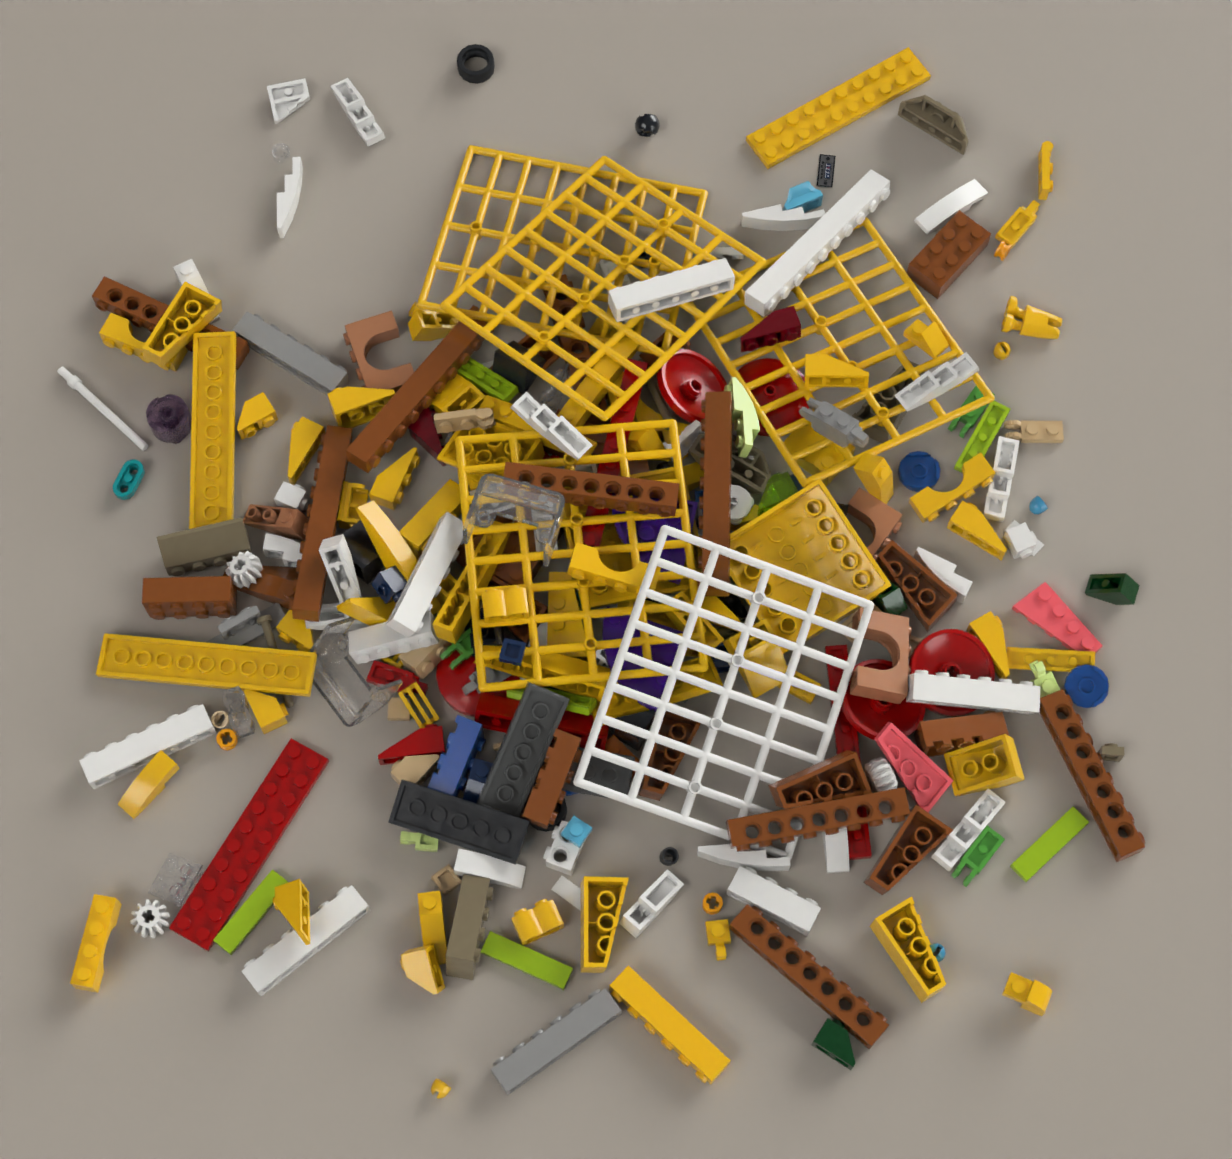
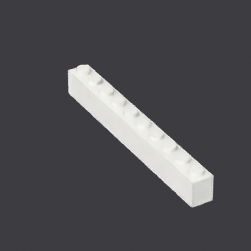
M870 170L745 291V305L763 317L767 313L772 312L782 299L788 297L790 291L795 286L797 287L801 284L807 274H811L820 261L823 262L827 258L830 251L836 249L845 237L850 236L857 225L863 223L865 217L870 212L873 213L882 200L885 201L890 194V180Z

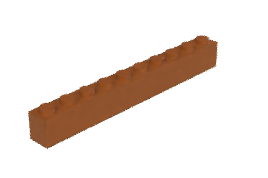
M475 305L469 309L479 312V308ZM472 319L482 327H484L488 323L485 321ZM459 321L346 449L348 461L366 473H369L372 468H376L384 454L392 450L398 438H402L405 435L407 428L418 420L420 413L431 405L432 399L444 390L445 384L449 380L454 379L459 368L467 364L470 356L474 351L480 349L485 339Z
M731 391L706 392L705 400L701 402L702 413H705V419H701V431L705 432V438H701V451H704V457H700V469L704 470V477H700V490L704 491L703 496L699 497L700 509H703V516H699V529H703V536L699 537L730 548ZM699 547V549H702V556H698V568L702 569V573H704L711 551ZM719 554L712 577L730 583V558ZM709 585L705 597L729 596V592Z
M327 425L326 433L321 435L323 450L318 451L317 463H320V465L314 471L316 486L311 487L310 499H313V502L308 504L307 508L309 523L305 522L303 535H306V538L300 544L302 559H298L296 565V572H299L298 578L293 580L292 590L295 591V596L290 597L289 610H292L293 619L319 622L328 572L319 553V548L323 539L335 536L343 483L346 478L349 462L346 449L353 440L352 428Z

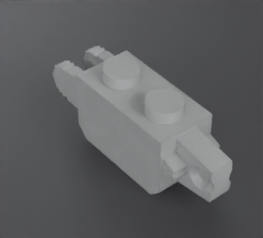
M810 398L806 403L814 412L805 407L799 410L800 415L811 422V427L814 431L841 447H847L848 444L853 443L864 448L869 441V436L859 426V420L825 400L821 403Z

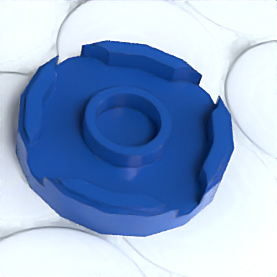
M916 451L907 454L901 460L898 476L900 482L911 491L920 492L927 486L932 489L940 478L941 469L938 461L931 457L930 454Z
M1085 664L1075 667L1068 673L1064 689L1065 694L1071 697L1073 704L1083 708H1091L1102 703L1107 697L1109 683L1107 676L1101 669Z

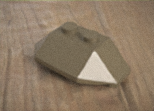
M927 95L900 103L898 116L962 155L966 153L969 141L963 118L958 113L948 109Z
M705 433L697 436L688 451L699 465L700 457H704V451H701V438H705ZM732 434L731 484L741 486L750 493L762 494L772 478L763 451L753 446L747 458L738 457V448L735 447L737 436Z

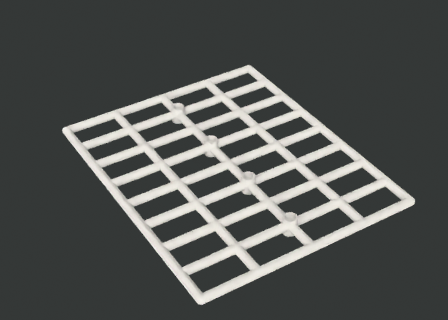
M667 525L661 526L573 784L585 790L729 840L727 830L689 817L696 794L740 808L738 818L748 816L749 812L754 814L772 812V810L752 804L759 780L772 784L782 779L762 772L770 748L807 761L813 765L824 761L874 608V603ZM667 535L711 551L704 573L660 558ZM719 554L762 570L755 592L712 577ZM657 566L700 582L693 605L649 589ZM771 573L813 589L806 611L766 597L764 591ZM709 585L750 601L751 605L745 623L701 608ZM822 592L864 607L857 630L814 615ZM646 597L690 613L682 636L638 620ZM760 604L803 620L796 643L753 627ZM698 616L741 632L734 655L691 640ZM811 623L854 638L847 661L804 646ZM635 629L679 644L672 667L627 652ZM749 636L793 651L785 674L744 658L743 654ZM687 648L728 662L730 668L723 686L680 671ZM801 654L844 670L837 693L794 677ZM624 660L668 676L661 699L617 684ZM739 667L782 682L775 705L732 690ZM677 679L720 695L713 718L669 702ZM790 686L834 701L826 724L783 708ZM613 692L657 707L650 731L606 715ZM729 698L772 713L765 736L723 722L722 716ZM666 711L707 725L709 730L702 750L658 734ZM780 717L823 732L816 755L773 740ZM602 724L647 739L639 763L595 747ZM718 730L761 745L754 768L710 753ZM658 743L699 758L692 781L647 766L654 744ZM591 756L636 771L628 795L584 780ZM707 761L751 777L743 800L702 786L700 782ZM644 775L686 789L687 795L681 813L636 798ZM792 819L790 821V825L794 830L802 828L800 820ZM794 837L795 841L787 843L785 851L773 846L759 848V844L751 845L750 848L766 850V854L777 858L790 857L791 860L798 837Z

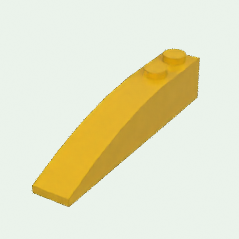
M625 335L611 349L626 359H632L640 345ZM604 355L592 369L614 384L625 368L607 355ZM586 376L575 391L598 406L609 390ZM569 398L557 416L560 417L562 415L573 427L583 426L592 413Z
M486 395L478 408L493 410V418L496 422L519 431L535 430L511 409L513 404ZM584 436L593 446L583 456H590L597 443ZM539 438L542 440L543 446L564 453V451L546 438Z
M374 500L355 508L385 568L388 569L396 565L406 581H408L418 560L402 535ZM433 597L431 601L433 606L430 611L434 615L441 610L442 606L438 598Z
M492 520L490 525L503 523ZM511 532L484 534L474 551L475 557L502 555ZM497 564L476 566L478 588L488 586ZM467 565L432 624L436 637L454 644L457 643L471 618Z
M483 645L484 651L500 650L502 646ZM558 653L540 655L542 678L589 674L587 661ZM523 656L521 666L500 662L499 659L485 660V667L525 679H534L531 656ZM597 665L598 673L610 672L609 668ZM607 681L551 687L573 694L596 698L597 701L601 702Z

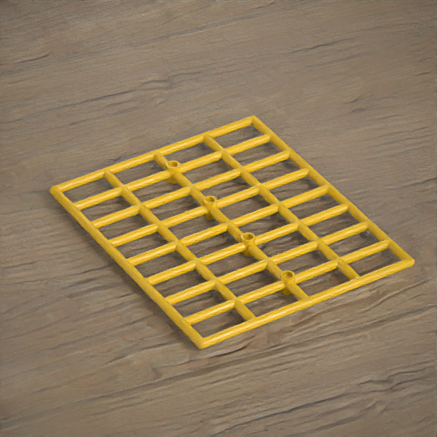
M469 145L418 298L417 307L448 314L441 309L440 304L427 302L436 270L458 273L453 289L455 291L465 281L466 275L471 276L478 270L469 266L476 243L482 236L499 239L500 243L497 251L500 250L516 235L511 234L520 203L540 206L542 211L552 202L560 171L583 174L588 167ZM473 154L495 158L485 188L464 184ZM502 160L524 163L515 193L494 189ZM531 165L553 169L544 199L523 195ZM598 170L592 176L611 180L609 188L614 192L617 191L619 182L634 184L618 173ZM641 178L656 189L670 191L669 197L675 201L677 193L699 197L695 214L702 218L708 196L706 190ZM586 182L577 190L576 197L583 201L587 188ZM644 190L638 194L635 204L640 209H643L647 194ZM461 192L483 195L476 219L470 225L452 222ZM491 197L512 201L503 232L482 228ZM606 197L603 210H595L605 215L612 208L614 201ZM562 203L556 209L571 212L568 223L574 227L576 226L579 214L589 216L573 204ZM666 205L663 218L666 219L673 213V209ZM618 213L611 219L630 224L628 231L633 235H636L638 225L656 229L635 214L630 216ZM546 219L535 228L534 232L542 236ZM694 222L692 227L673 224L670 227L677 233L689 235L688 240L696 244L700 226ZM606 226L597 232L595 236V241L601 245ZM449 230L470 234L461 265L439 261ZM566 231L562 243L549 242L565 252L571 246L573 235ZM526 236L519 243L529 245L527 259L534 263L536 253L543 247ZM659 237L655 246L657 251L662 253L666 238ZM627 240L625 241L622 255L628 256L631 253L633 244ZM581 247L575 253L576 255L589 257L587 267L592 271H595L596 264L601 259L610 261L591 247ZM687 248L682 267L692 260L693 252ZM652 256L649 260L637 258L631 264L648 268V276L651 278L658 275L660 271L674 272ZM503 258L492 268L499 272ZM565 263L553 274L559 281ZM525 267L521 277L503 274L523 289L534 281L529 279L531 271ZM486 273L481 277L488 279L484 295L491 299L497 280ZM620 274L615 279L614 285L616 287H622L625 275ZM584 276L581 289L570 288L579 294L583 292L589 293L592 280ZM544 282L537 288L548 291L545 304L551 308L553 307L556 293L564 294L548 282ZM600 293L594 300L608 303V294ZM459 298L452 304L454 308L470 319L490 322L496 316L488 314V307L482 303L479 312L457 308ZM521 304L512 312L517 318ZM608 304L607 313L614 317ZM676 305L655 312L669 314L668 321L676 325L680 307ZM542 312L539 323L522 320L538 332H548L553 327L548 325L550 317ZM580 312L572 322L579 326L583 312ZM646 316L634 327V331L639 335L642 333ZM505 319L500 323L501 325L516 327ZM604 321L601 334L591 335L605 343L610 339L608 336L611 325ZM563 328L556 335L585 341L569 329ZM667 330L665 331L660 349L666 351L670 347L673 334ZM641 345L638 348V352L652 354Z
M602 156L442 301L440 307L599 419L607 421L766 265V259L612 159ZM606 165L636 186L622 197L592 176ZM586 182L617 204L603 215L572 194ZM644 190L674 209L675 212L667 219L661 218L657 220L631 203V201ZM567 200L597 220V222L588 231L583 233L554 214L553 211ZM623 208H626L655 227L656 230L642 241L611 219ZM682 215L715 236L703 249L670 228ZM546 218L578 239L565 252L533 231ZM606 226L637 248L628 256L621 255L619 257L593 240L592 237ZM527 236L558 258L546 270H543L513 248ZM668 236L696 254V256L682 267L651 247V245L659 237L666 238ZM723 241L755 262L744 275L732 269L737 281L734 284V289L726 291L724 294L712 295L717 301L705 313L688 302L678 305L698 319L686 332L655 312L630 318L625 324L616 322L613 316L592 303L604 289L608 291L616 288L612 282L620 274L627 275L630 273L640 281L651 279V277L631 265L643 252H646L671 270L680 271L698 265L703 259L708 263L713 260H719L710 253ZM586 244L618 266L603 278L572 256ZM505 255H508L538 277L523 289L492 267ZM566 262L598 285L589 293L583 292L579 294L552 276V274ZM487 273L518 296L503 308L472 287V285ZM545 281L577 302L565 316L532 295ZM465 292L497 313L484 327L452 306ZM526 300L557 321V323L548 332H538L514 316L512 312ZM590 311L618 331L608 341L603 343L573 323L572 320L580 312L586 313ZM646 316L679 339L666 351H663L632 330V328ZM504 319L537 341L524 355L490 333ZM564 327L598 349L585 363L551 341ZM626 335L657 356L658 359L644 371L611 348ZM540 350H550L577 368V370L563 383L532 362L531 359ZM604 355H607L639 377L626 391L592 369ZM583 375H587L619 398L603 411L571 389V387Z
M865 217L861 225H857L853 230L864 226L874 241L840 256H836L833 250L830 251L827 256L829 260L817 265L811 274H807L803 278V280L835 267L844 282L809 298L806 297L799 286H795L791 290L800 301L791 306L795 307L796 312L805 309L814 322L813 325L801 329L800 338L793 341L780 342L773 346L761 347L731 361L721 345L745 335L766 318H762L760 314L745 305V291L743 288L736 293L740 300L722 307L708 322L744 306L754 322L718 338L715 337L707 323L701 328L731 377H736L747 391L755 407L758 419L804 488L819 478L824 480L856 465L864 453L878 455L989 404L995 399L978 372H976L952 389L973 380L984 397L947 414L936 398L928 403L938 418L901 435L898 433L889 418L906 410L901 404L890 409L881 407L873 395L910 378L914 381L920 377L919 374L949 360L958 358L964 353L867 217ZM879 247L889 262L852 278L842 263ZM785 252L767 259L766 265L760 271L771 267ZM751 267L746 268L740 271L739 273L744 275ZM894 269L904 284L867 300L857 285ZM847 289L851 290L860 303L828 318L822 315L819 316L812 306ZM910 291L920 306L882 322L872 307ZM693 301L688 302V303H690L691 305H693L694 307H696V305L694 304ZM865 311L875 326L837 342L827 327ZM925 312L931 322L935 321L951 351L938 356L936 359H931L913 367L903 351L916 345L910 340L898 345L888 329ZM813 333L823 335L829 347L815 353L827 355L835 353L839 360L862 370L895 355L906 370L905 372L870 388L858 387L859 393L832 404L842 410L866 399L876 415L859 423L862 431L877 424L878 426L885 427L892 439L855 456L852 455L848 447H841L835 443L845 460L806 478L796 461L834 444V442L825 438L791 454L781 437L807 426L811 422L801 418L775 430L766 413L802 397H805L806 401L810 398L815 399L812 393L824 387H805V382L797 372L798 369L805 366V357L791 363L782 347ZM878 333L882 335L890 349L859 363L850 361L842 350ZM774 351L784 367L745 383L736 368ZM789 374L799 390L764 406H760L751 390Z
M675 419L575 427L582 435L616 432L618 453L582 456L579 460L565 453L564 458L520 461L518 440L544 438L536 430L467 435L455 438L477 681L480 692L524 689L528 682L540 687L608 681L611 672L598 673L596 650L619 648L622 639L597 641L593 634L592 618L631 615L633 606L591 610L589 587H597L598 585L587 579L532 583L530 561L571 558L573 549L529 552L527 530L570 527L573 530L574 543L583 544L582 526L627 522L629 544L598 546L594 548L598 549V555L630 553L632 568L640 562L639 552L653 551L656 543H638L635 521L681 517L682 531L691 534L679 434ZM669 428L672 449L627 452L624 431ZM509 441L511 462L544 467L563 466L564 469L575 470L576 465L620 462L621 476L630 477L628 461L673 457L676 479L655 481L679 484V509H676L675 517H661L650 513L643 515L637 512L634 513V511H625L626 513L583 517L580 514L579 506L570 504V518L526 522L524 500H530L528 498H510L502 495V493L469 496L467 474L501 472L505 469V463L466 466L464 444ZM568 487V488H565V489H566V490H572L573 488ZM591 489L586 490L588 493L594 492ZM515 501L517 523L472 526L470 504ZM518 531L521 553L475 557L473 535ZM680 539L665 541L663 550L684 548L687 568L696 571L693 544ZM522 562L524 584L518 585L521 588H526L529 618L485 623L484 619L480 618L479 597H481V593L489 588L507 590L509 586L513 585L478 588L476 566ZM672 571L659 573L658 581L688 579L691 601L684 602L693 605L698 590V581ZM574 588L580 591L581 611L536 614L534 592ZM644 602L638 620L648 624V613L682 610L663 603L645 605ZM698 616L695 632L692 633L691 640L706 645L703 619ZM583 619L584 642L539 646L537 623ZM528 624L530 647H526L524 656H531L534 679L487 683L485 660L499 659L501 649L484 651L482 628ZM640 631V637L632 638L629 647L642 646L643 658L652 660L650 645L673 642L657 636H649V633ZM584 651L587 654L589 674L542 678L540 655ZM698 652L699 664L681 665L680 671L687 674L707 672L709 669L707 655ZM644 667V669L621 671L618 680L667 675Z

